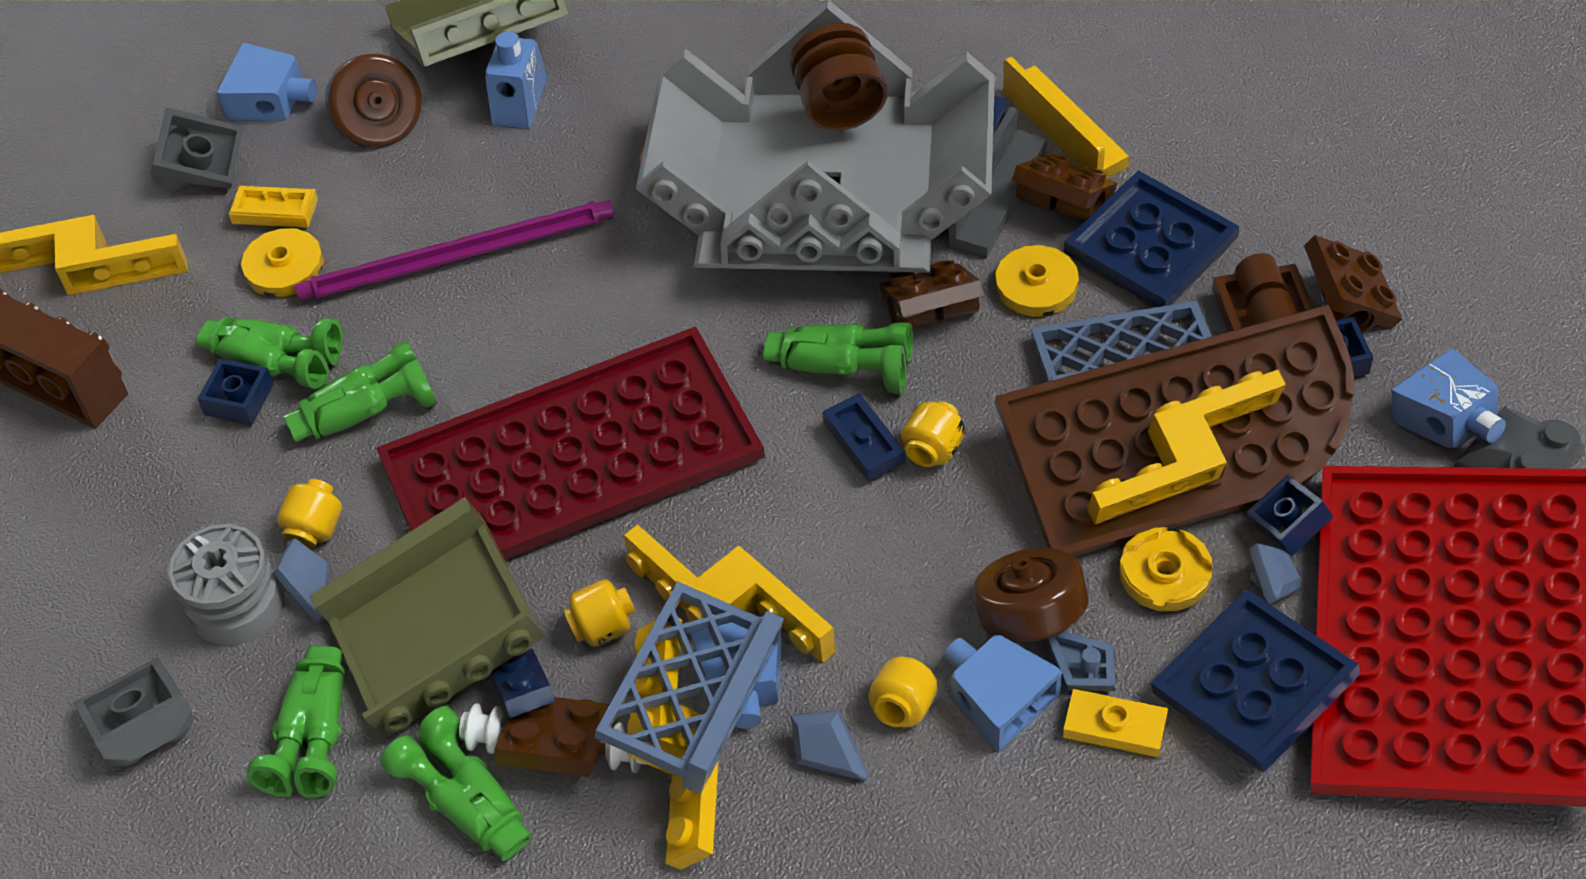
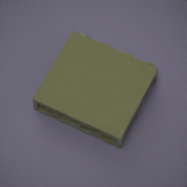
M397 0L384 5L396 40L424 67L494 42L496 37L502 32L511 31L519 33L568 15L564 0Z
M465 497L309 595L314 608L329 622L368 708L367 711L362 713L364 719L385 738L393 733L404 730L412 721L434 707L445 704L456 693L475 681L486 678L494 669L511 658L527 652L533 644L546 637L486 522Z

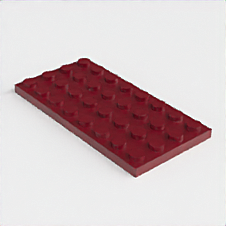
M696 326L376 448L411 531L465 497L486 522L505 560L765 457L764 446Z

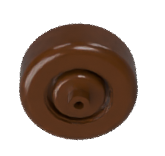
M364 54L345 61L334 71L326 88L325 105L332 125L344 138L362 146L384 147L400 141L414 128L421 111V92L414 75L403 63L383 54Z
M1053 548L1020 550L995 560L980 572L972 589L973 600L983 629L992 637L1001 635L1014 643L1035 642L1064 632L1084 615L1089 603V594L1080 563L1071 554Z

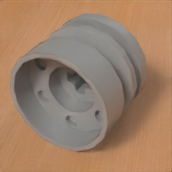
M219 524L193 532L178 545L170 559L168 576L181 605L184 607L194 631L207 642L221 646L244 644L260 637L274 624L282 610L283 593L273 574L259 538L245 527L233 524Z

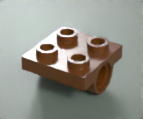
M1047 153V156L1035 157L1030 161L1016 165L1012 181L1017 182V198L1050 211L1056 208L1058 214L1081 223L1085 222L1115 193L1118 183L1106 179L1107 173L1100 169L1088 166L1080 169L1069 165L1071 161L1069 158L1056 153Z
M1314 235L1304 245L1326 304L1330 306L1335 320L1354 317L1362 334L1369 331L1375 325L1391 330L1402 320V316L1395 303L1396 296L1388 287L1382 273V264L1375 255L1367 251L1361 252L1347 247L1340 241H1331Z
M1259 253L1248 256L1236 266L1234 274L1214 277L1212 289L1228 332L1314 309L1296 264L1278 266L1275 258L1270 254Z
M951 260L940 261L930 265V273L898 272L890 276L891 281L879 283L881 296L887 303L892 324L898 322L911 323L913 328L935 323V310L941 321L978 312L980 308L979 297L983 296L980 279L960 264H955Z

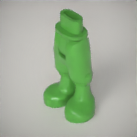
M223 317L219 321L207 320L196 337V346L210 350L211 355L216 358L268 368L272 376L287 373L294 376L301 386L318 389L325 385L329 379L328 365L336 366L340 359L343 346V331L340 322L331 318L319 320L315 324L311 336L299 335L294 327L256 319Z
M904 322L875 329H865L864 326L858 324L810 325L797 327L795 331L794 327H788L785 333L768 332L763 358L764 361L781 362V366L784 369L791 368L816 374L849 375L859 371L860 368L873 370L882 376L884 387L889 393L902 395L906 383V362L911 361L913 353V327L911 323Z
M404 340L394 345L385 357L373 365L357 366L345 375L315 391L307 399L301 400L299 402L301 408L284 415V418L297 443L312 435L318 440L321 438L320 434L327 436L348 429L380 413L387 406L388 400L399 396H412L424 408L437 404V400L407 340Z
M310 646L306 650L304 659L297 662L284 695L279 717L272 727L273 737L278 745L274 755L263 754L256 756L248 764L246 778L255 788L277 797L289 798L295 785L298 792L305 798H318L329 794L334 789L338 773L334 764L327 760V752L336 744L339 733L342 730L339 717L345 671L340 665L343 653L339 648ZM307 741L306 756L297 762L298 752L303 743Z
M448 706L436 708L422 721L419 728V740L431 755L439 759L451 771L454 778L448 779L442 776L427 759L421 746L408 735L401 736L388 745L381 756L380 764L393 777L412 779L421 784L426 789V800L431 810L441 812L457 828L478 843L482 850L489 851L492 849L502 861H506L531 841L533 835L522 824L524 817L521 812L515 808L503 788L489 772L488 764L478 757L465 756L460 749L457 741L460 725L459 716Z

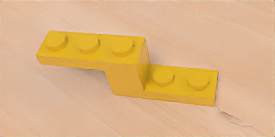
M95 215L0 232V273L55 263V270L67 295L188 272L187 258L177 234L106 247L105 237Z
M1277 369L1264 375L1261 371L1252 372L1242 377L1236 385L1222 389L1221 386H1214L1201 392L1192 401L1183 404L1180 401H1172L1158 408L1147 432L1164 467L1161 463L1151 464L1141 469L1134 478L1123 482L1119 478H1114L1098 485L1094 490L1095 492L1092 493L1087 507L1094 525L1218 480L1227 461L1210 427L1277 403L1286 386L1279 370Z
M638 524L624 534L628 553L625 559L629 567L639 577L646 575L654 582L657 591L665 601L668 600L678 581L751 614L756 610L759 611L761 616H764L766 611L778 614L784 618L782 629L789 634V638L794 646L804 654L810 652L821 663L825 662L835 653L834 627L739 545L697 578ZM680 600L678 605L685 610V614L690 622L703 618L698 607Z
M656 620L637 630L634 643L636 649L635 658ZM670 621L668 622L666 628L672 627ZM677 637L657 642L655 647L661 661L680 656V644ZM650 657L645 665L652 664ZM679 668L666 671L673 690L678 689ZM657 674L637 679L635 683L641 699L664 692ZM669 703L645 709L653 728L676 722ZM680 704L686 719L701 715ZM637 712L630 714L627 726L629 735L644 731ZM697 728L690 729L693 736ZM681 732L658 738L662 751L682 759L688 747ZM627 753L628 756L672 775L669 788V822L666 831V864L682 870L713 855L718 762L700 795L683 787L685 778Z

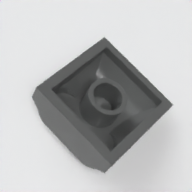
M166 108L150 175H152L154 181L159 186L169 190L183 189L189 183L231 188L244 127Z
M1504 406L1497 414L1506 422V427L1501 437L1495 442L1489 443L1478 436L1456 461L1455 467L1571 469L1582 456L1585 445L1580 443L1578 431L1567 422L1561 420L1540 422Z
M159 657L73 702L103 759L110 766L128 767L136 764L147 753L166 743H172L181 739L193 722V715L184 696Z

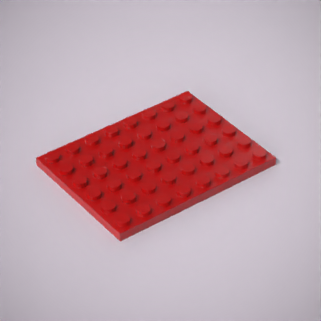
M1323 466L1321 500H1323L1333 518L1320 529L1316 636L1357 662L1360 675L1313 722L1311 793L1586 807V469Z

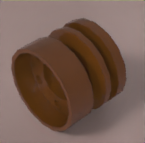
M832 23L820 26L803 35L793 46L789 56L790 70L795 78V84L800 90L801 100L807 117L815 127L826 131L848 130L871 120L883 108L888 97L887 85L880 67L875 62V54L871 49L870 41L861 28L849 23Z

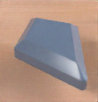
M293 538L288 543L273 574L317 624L325 619L314 608L309 595L329 583L330 563Z
M1255 544L1249 549L1256 571L1251 573V579L1258 588L1263 590L1265 599L1269 604L1301 588L1300 576L1286 550L1262 544Z
M1066 631L1045 639L1056 666L1062 671L1061 678L1067 691H1073V689L1082 691H1115L1114 648L1112 644Z
M840 710L800 713L791 716L797 764L862 781L869 777L868 770Z

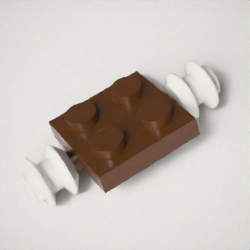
M554 697L555 702L517 715L506 721L500 706H495L490 715L483 714L480 704L475 703L471 707L470 712L463 713L460 720L459 738L460 740H465L467 750L473 751L478 742L485 743L489 754L495 752L496 765L585 777L590 776L599 753L605 754L611 770H616L621 762H629L633 773L638 772L641 764L647 765L628 756L627 752L594 738L595 731L610 704L597 703L588 699L573 700ZM618 722L613 727V729L629 735V733H625L622 722Z

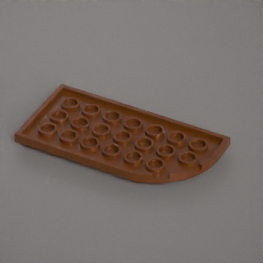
M1325 305L996 396L995 405L1047 548L1062 550L1074 557L1127 543L1138 533L1156 527H1168L1167 531L1253 507L1287 474L1301 485H1304L1323 469V466L1327 464L1342 441L1350 422L1349 418L1352 409V397L1355 394L1352 362L1347 346L1330 306ZM1277 369L1279 370L1286 386L1277 403L1210 427L1227 461L1218 480L1094 525L1087 507L1092 493L1095 492L1094 490L1098 485L1114 478H1119L1121 482L1134 478L1141 469L1151 464L1161 463L1164 467L1147 432L1158 408L1172 401H1180L1181 404L1192 401L1201 392L1214 386H1221L1222 389L1236 385L1242 377L1252 372L1261 371L1264 375Z

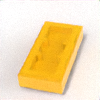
M239 186L229 212V217L232 224L309 228L318 196L315 189Z
M1073 689L1063 729V738L1159 758L1168 708Z

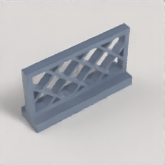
M1197 301L1031 328V338L1046 382L1099 368L1097 366L1104 358L1118 363L1142 356L1146 351L1154 353L1169 349L1170 347L1155 342L1161 333L1178 340L1173 347L1212 337ZM1190 317L1193 322L1188 330L1170 324L1174 319ZM1138 325L1152 329L1146 337L1129 331L1132 326ZM1102 332L1110 336L1104 344L1087 338L1090 333ZM1061 339L1068 342V344L1062 351L1046 345L1045 341ZM1121 340L1136 346V349L1130 355L1113 349V347ZM1078 347L1094 353L1088 362L1071 355ZM1062 365L1078 371L1056 375V372Z
M677 581L599 723L594 738L685 778L683 787L701 795L777 645L784 618L766 611L762 619ZM680 600L698 607L703 618L681 624L675 609ZM670 621L672 627L666 628L668 622ZM732 622L748 629L743 639L725 643L718 626ZM708 629L716 646L693 652L686 634ZM677 637L684 655L661 661L655 647L657 642ZM737 652L734 659L732 660L730 654ZM650 657L652 664L645 665ZM721 657L727 671L726 674L721 677L705 680L698 663ZM689 665L696 683L673 690L666 671ZM657 674L664 692L641 699L635 686L637 679ZM718 689L713 697L710 691ZM701 694L707 707L706 713L686 719L678 700ZM630 695L632 701L625 703L627 697ZM669 703L676 722L653 728L645 709ZM637 712L644 731L627 735L611 727L617 717ZM697 728L693 736L690 729ZM681 732L688 747L682 759L662 751L658 738Z

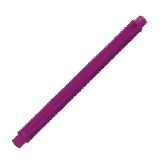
M610 199L598 203L590 201L588 204L559 211L555 214L540 216L462 237L454 241L443 242L368 262L357 267L346 268L320 276L313 275L310 276V280L295 283V288L300 301L314 297L319 300L324 296L350 290L365 284L380 282L592 224L598 225L601 220L614 217V211Z

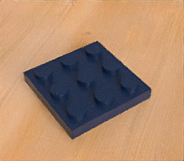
M1138 170L1064 241L1063 252L1153 305L1161 307L1171 305L1238 238L1239 226Z
M1246 589L1151 682V686L1155 695L1264 773L1360 675V669L1357 662Z

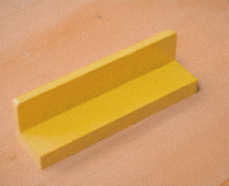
M1012 56L1004 59L1003 93L1080 169H1083L1085 166L1100 169L1107 173V179L1128 168L1129 156L1035 65L1025 70Z

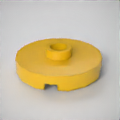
M282 228L264 233L251 242L244 251L241 261V267L247 284L256 293L265 295L264 292L274 293L275 297H287L297 294L295 283L310 280V276L313 275L319 276L318 271L324 265V258L318 241L310 233L296 228Z
M1033 245L1011 251L1000 261L995 272V284L999 298L1006 307L1018 314L1042 317L1044 312L1054 310L1055 314L1063 311L1074 301L1078 291L1079 277L1077 266L1068 255L1056 248Z
M1156 527L1138 533L1126 543L1120 559V581L1130 597L1140 605L1156 611L1176 612L1195 605L1206 595L1212 581V557L1203 542L1193 534L1180 529L1179 533L1167 531L1168 527ZM1160 571H1168V572H1170L1171 574L1166 575V574H1161V573H1159V572H1160Z

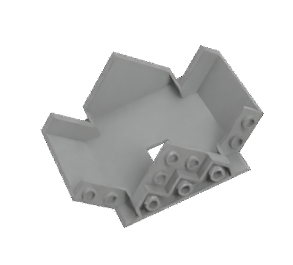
M826 0L749 67L745 90L736 89L686 48L669 62L659 73L636 190L698 235L693 268L930 273L931 240L991 196L995 75L966 52L919 91L912 92V69L830 0ZM832 23H849L863 30L870 41L871 49L875 54V62L880 67L887 85L888 97L883 108L866 123L844 131H826L815 127L808 119L801 100L800 90L795 84V78L792 75L789 64L792 48L803 35L817 27ZM830 177H841L840 185Z

